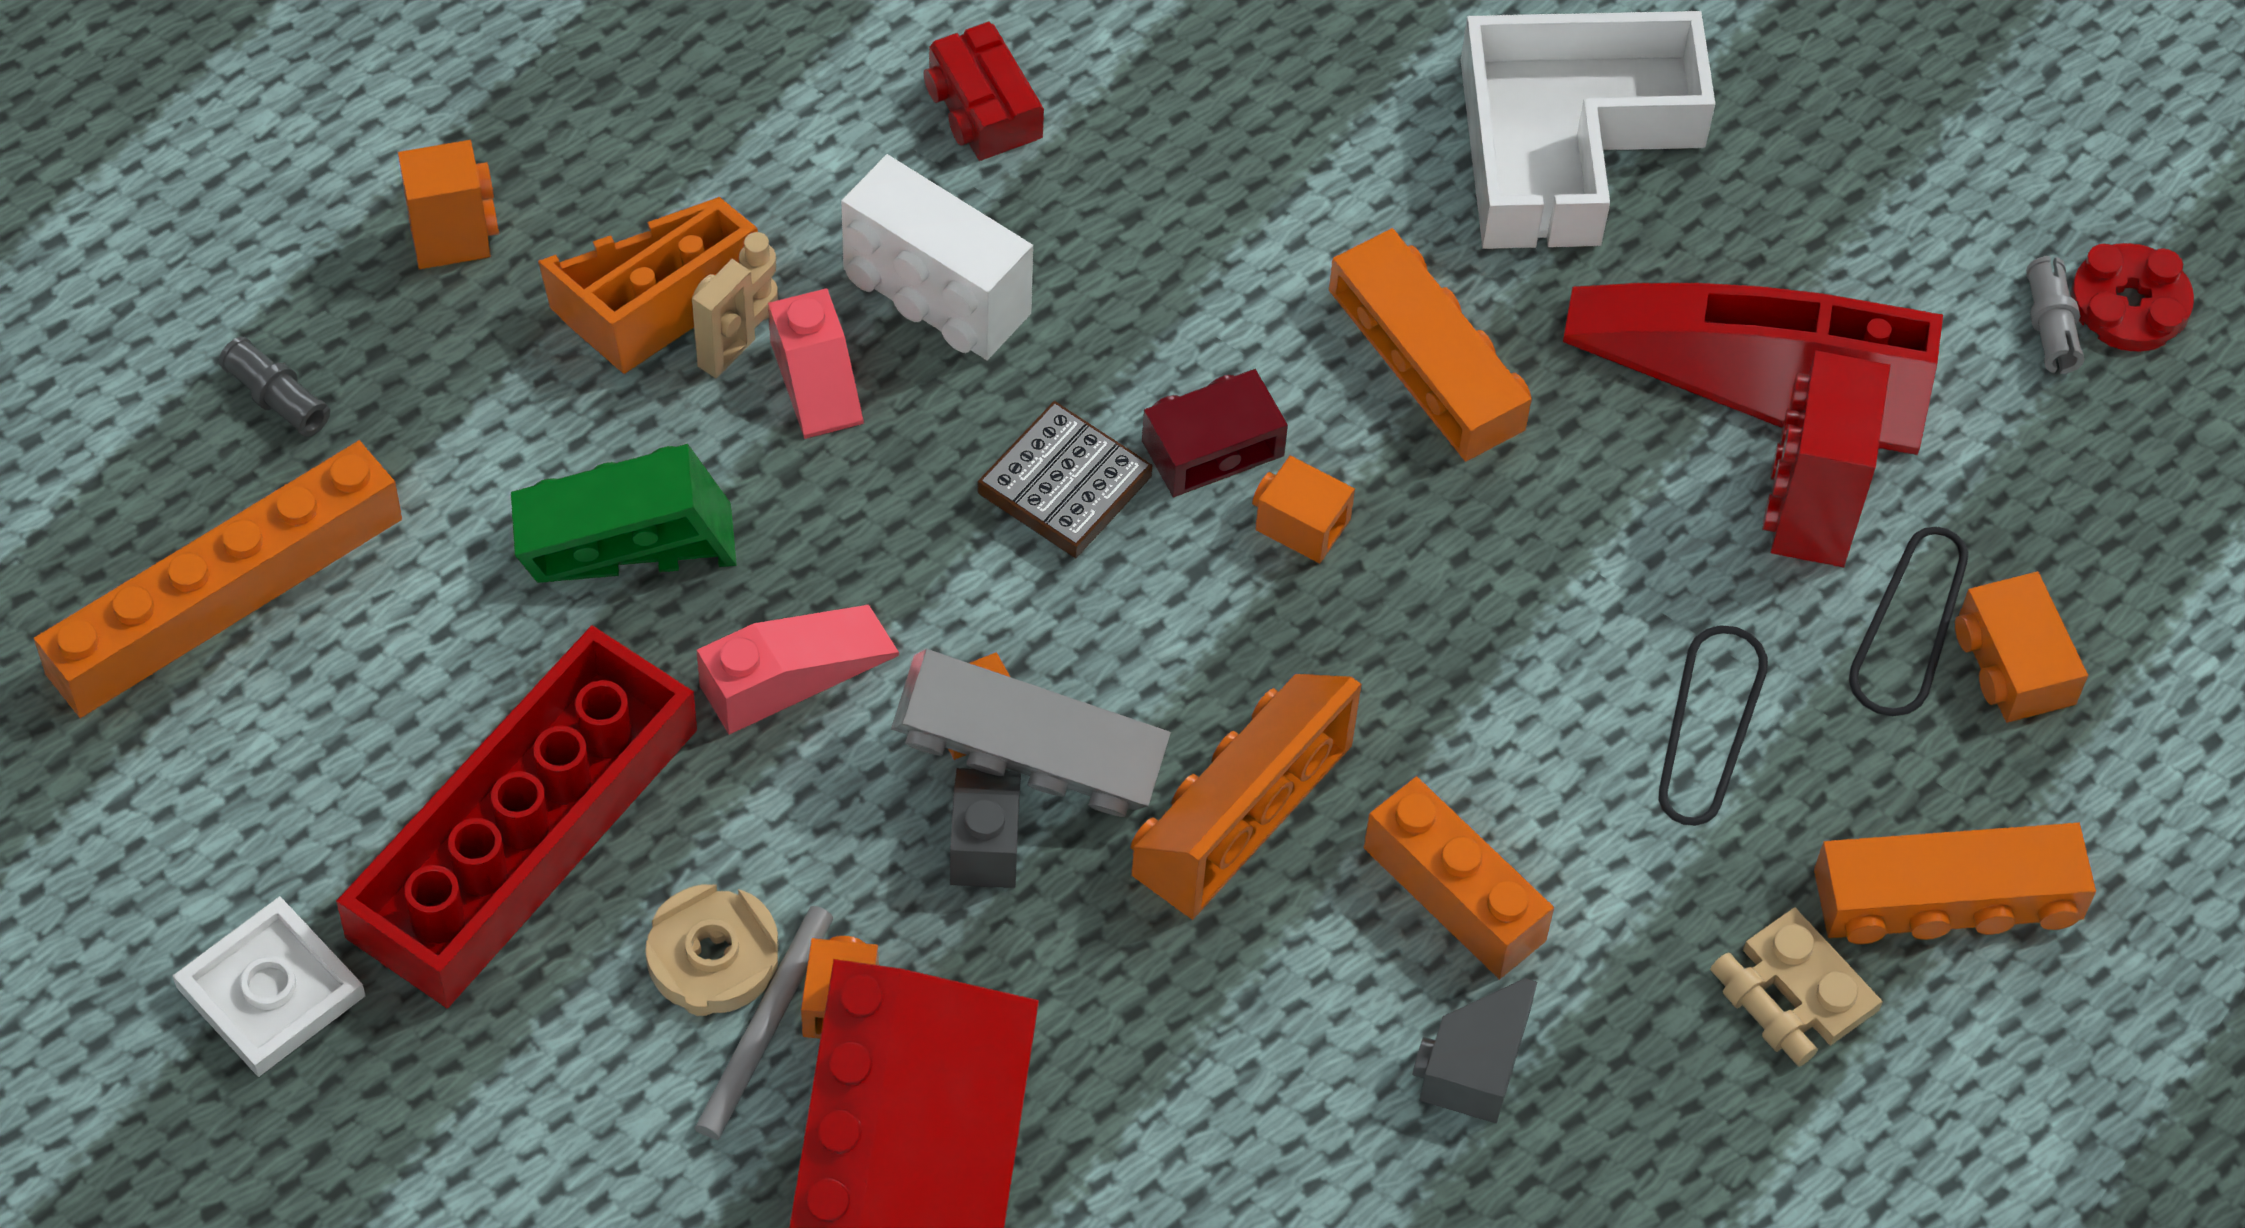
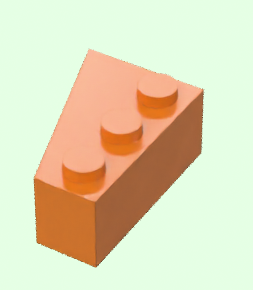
M721 197L647 222L649 231L614 243L611 235L593 241L595 250L560 262L557 255L539 260L538 263L550 308L623 374H626L694 328L692 297L695 289L706 276L710 274L716 275L731 259L739 263V254L744 247L746 236L750 233L758 232L755 225Z

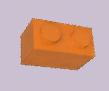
M471 140L398 152L418 268L425 269L491 257L488 236L499 235L492 199L494 198L488 162L476 164Z
M2039 572L1968 589L1959 616L1955 619L1956 636L1963 651L1966 653L1973 651L1981 668L1979 682L1983 696L1990 705L1998 704L2006 723L2076 705L2088 678V673Z

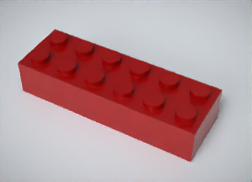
M591 625L336 900L345 938L448 1009L697 732L694 691Z

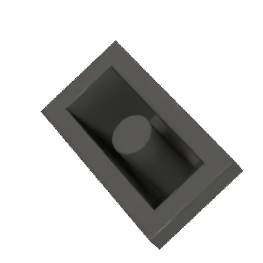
M956 769L950 845V885L1016 887L1021 773L1005 770L1004 776H996L976 769Z
M1524 978L1444 1015L1436 1039L1423 1037L1412 1073L1413 1076L1424 1079L1419 1101L1497 1124L1538 982Z

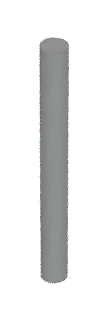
M811 906L701 1114L695 1126L696 1132L715 1140L720 1139L807 971L811 939H823L833 921V916L827 910L818 906Z

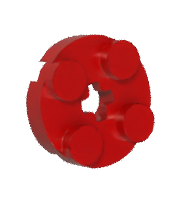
M2104 243L2092 247L2088 252L2086 260L2078 268L2070 291V297L2077 301L2080 312L2079 322L2082 325L2085 322L2090 330L2099 335V340L2117 349L2141 352L2155 350L2166 345L2168 340L2176 337L2186 327L2194 305L2193 288L2189 278L2182 271L2184 265L2182 259L2172 250L2165 248L2153 249L2140 244L2120 243L2110 245ZM2125 288H2133L2146 298L2141 299L2139 306H2131L2127 297L2117 295V293L2124 292Z

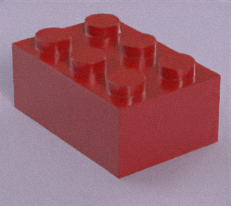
M1815 350L1809 374L1797 373L1790 409L1787 408L1780 443H1777L1770 476V479L1774 480L1772 494L1768 496L1762 530L1774 532L1771 554L1845 567L1876 469L1890 364Z

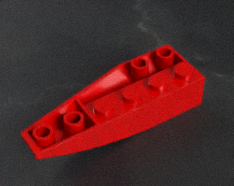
M1626 283L1574 286L1571 291L1563 342L1780 428H1783L1787 408L1790 409L1797 373L1809 374L1815 350L1890 364L1879 448L1918 455L1938 364L1943 314L1823 293L1762 286L1710 283Z

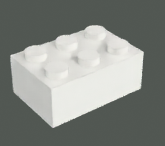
M886 154L841 200L843 268L849 279L863 291L871 292L875 289L891 299L897 310L907 319L913 322L924 320L937 328L954 349L963 353H968L971 350L985 360H988L1031 314L1033 244L890 155Z

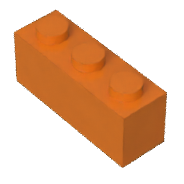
M1417 776L1369 813L1364 849L1499 980L1546 942L1554 906Z

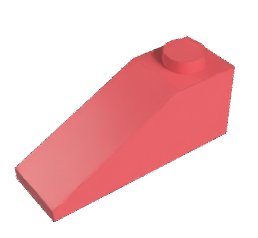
M869 605L754 623L697 649L700 688L729 735L899 656V651Z

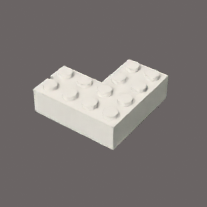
M1701 11L1467 16L1461 54V69L1483 249L1536 248L1538 238H1547L1548 247L1601 246L1610 206L1603 150L1706 147L1715 108V98Z

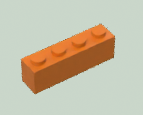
M1391 228L1332 259L1329 283L1330 293L1465 462L1526 430L1532 401L1527 384L1517 373H1510L1497 357L1494 345L1488 335L1482 330H1475L1462 314L1460 304L1453 292L1447 287L1441 288L1428 272L1425 260L1416 247L1413 245L1407 246L1398 233Z
M2080 822L1823 841L1814 868L1827 937H1847L1848 941L1853 944H1869L1879 941L1886 934L1912 932V936L1917 939L1928 940L1947 934L1950 929L1974 927L1981 934L1994 935L2010 930L2015 924L2040 923L2041 927L2047 930L2064 929L2084 919L2096 893Z

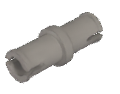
M2044 256L2033 260L2026 269L2034 301L2030 317L2033 328L2040 331L2046 369L2051 373H2055L2057 370L2055 358H2058L2060 374H2066L2079 369L2084 363V354L2080 347L2076 324L2080 319V312L2077 301L2070 297L2064 261L2058 257L2054 258L2053 266L2055 272L2053 273L2050 256Z

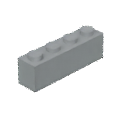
M925 649L913 657L891 730L906 734L905 744L916 750L942 756L944 748H948L969 755L966 765L973 769L996 776H1004L1007 768L1030 776L1027 785L1033 789L1064 797L1066 790L1070 789L1090 796L1089 807L1119 817H1125L1128 809L1138 810L1149 806L1171 734L1170 731L929 649Z

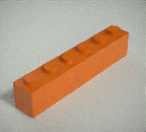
M358 440L34 637L45 675L78 717H84L401 521L402 515L394 479L365 445Z

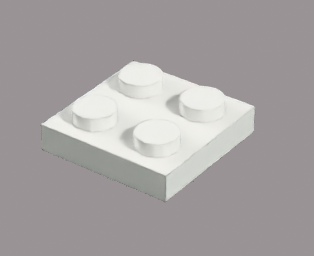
M280 896L173 975L176 988L258 1077L365 997L363 984Z

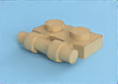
M754 232L747 235L744 240V247L739 254V263L731 259L716 275L710 274L699 283L692 297L697 366L716 379L755 340V328L763 320L769 318L768 303L778 300V287L772 279L776 272V254L769 245L768 237L763 233Z
M1796 907L1746 941L1743 951L1756 966L1745 969L1728 952L1718 958L1710 968L1711 972L1725 986L1723 990L1724 996L1735 1008L1743 1006L1763 1027L1762 1037L1774 1051L1778 1052L1783 1049L1799 1067L1807 1063L1818 1051V1048L1804 1032L1813 1027L1831 1046L1877 1013L1883 1003L1876 993ZM1774 984L1795 1009L1784 1012L1766 993L1765 989Z

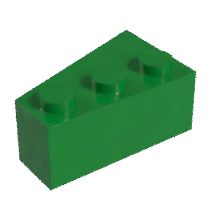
M689 444L677 447H662L651 454L618 463H603L592 470L559 479H544L537 482L534 486L511 492L515 556L537 583L619 576L618 565L658 562L659 572L679 571L678 560L718 557L719 567L737 566L731 502Z

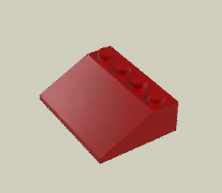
M833 959L789 1228H1005L1039 1000L901 968Z

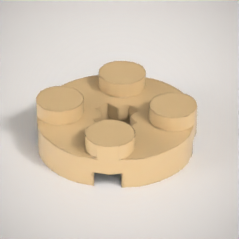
M701 884L676 893L658 908L652 919L653 927L648 934V940H646V961L650 977L656 988L665 998L676 1005L684 1007L689 1013L696 1016L730 1012L749 1004L765 991L778 969L779 944L775 921L766 906L748 892L738 889L737 895L730 891H717V885ZM710 938L715 944L726 941L730 946L724 950L722 958L716 960L703 959L698 956L701 953L700 941Z

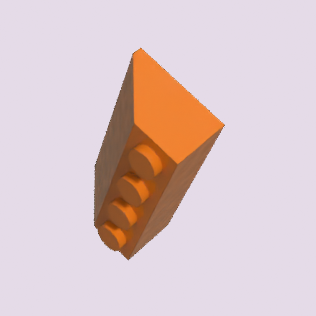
M1295 674L1280 691L1272 688L1266 692L1252 713V721L1240 734L1236 731H1231L1223 738L1212 756V764L1200 777L1195 774L1188 776L1175 792L1171 802L1172 807L1159 820L1152 817L1140 827L1131 843V849L1133 850L1132 876L1193 920L1352 747L1362 684L1351 676Z

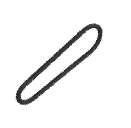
M1936 526L1923 528L1912 536L1851 665L1849 683L1853 694L1863 706L1877 714L1888 716L1909 714L1921 707L1929 695L1968 562V550L1965 542L1958 534L1947 528ZM1928 535L1946 536L1957 545L1960 553L1959 561L1921 690L1915 700L1906 706L1897 708L1879 706L1870 701L1861 691L1858 682L1860 667L1917 544Z
M1720 625L1708 628L1694 638L1687 652L1659 786L1658 799L1662 810L1672 820L1683 825L1696 826L1704 824L1717 815L1767 674L1768 657L1763 645L1751 633L1738 627ZM1722 633L1734 634L1746 639L1755 648L1759 657V669L1710 809L1703 815L1686 817L1677 813L1670 806L1668 789L1696 653L1701 643L1710 636Z

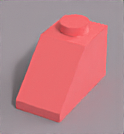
M828 289L769 302L770 343L804 439L864 424L846 339Z

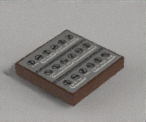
M1053 401L978 480V494L1076 559L1152 477L1153 465L1056 401Z

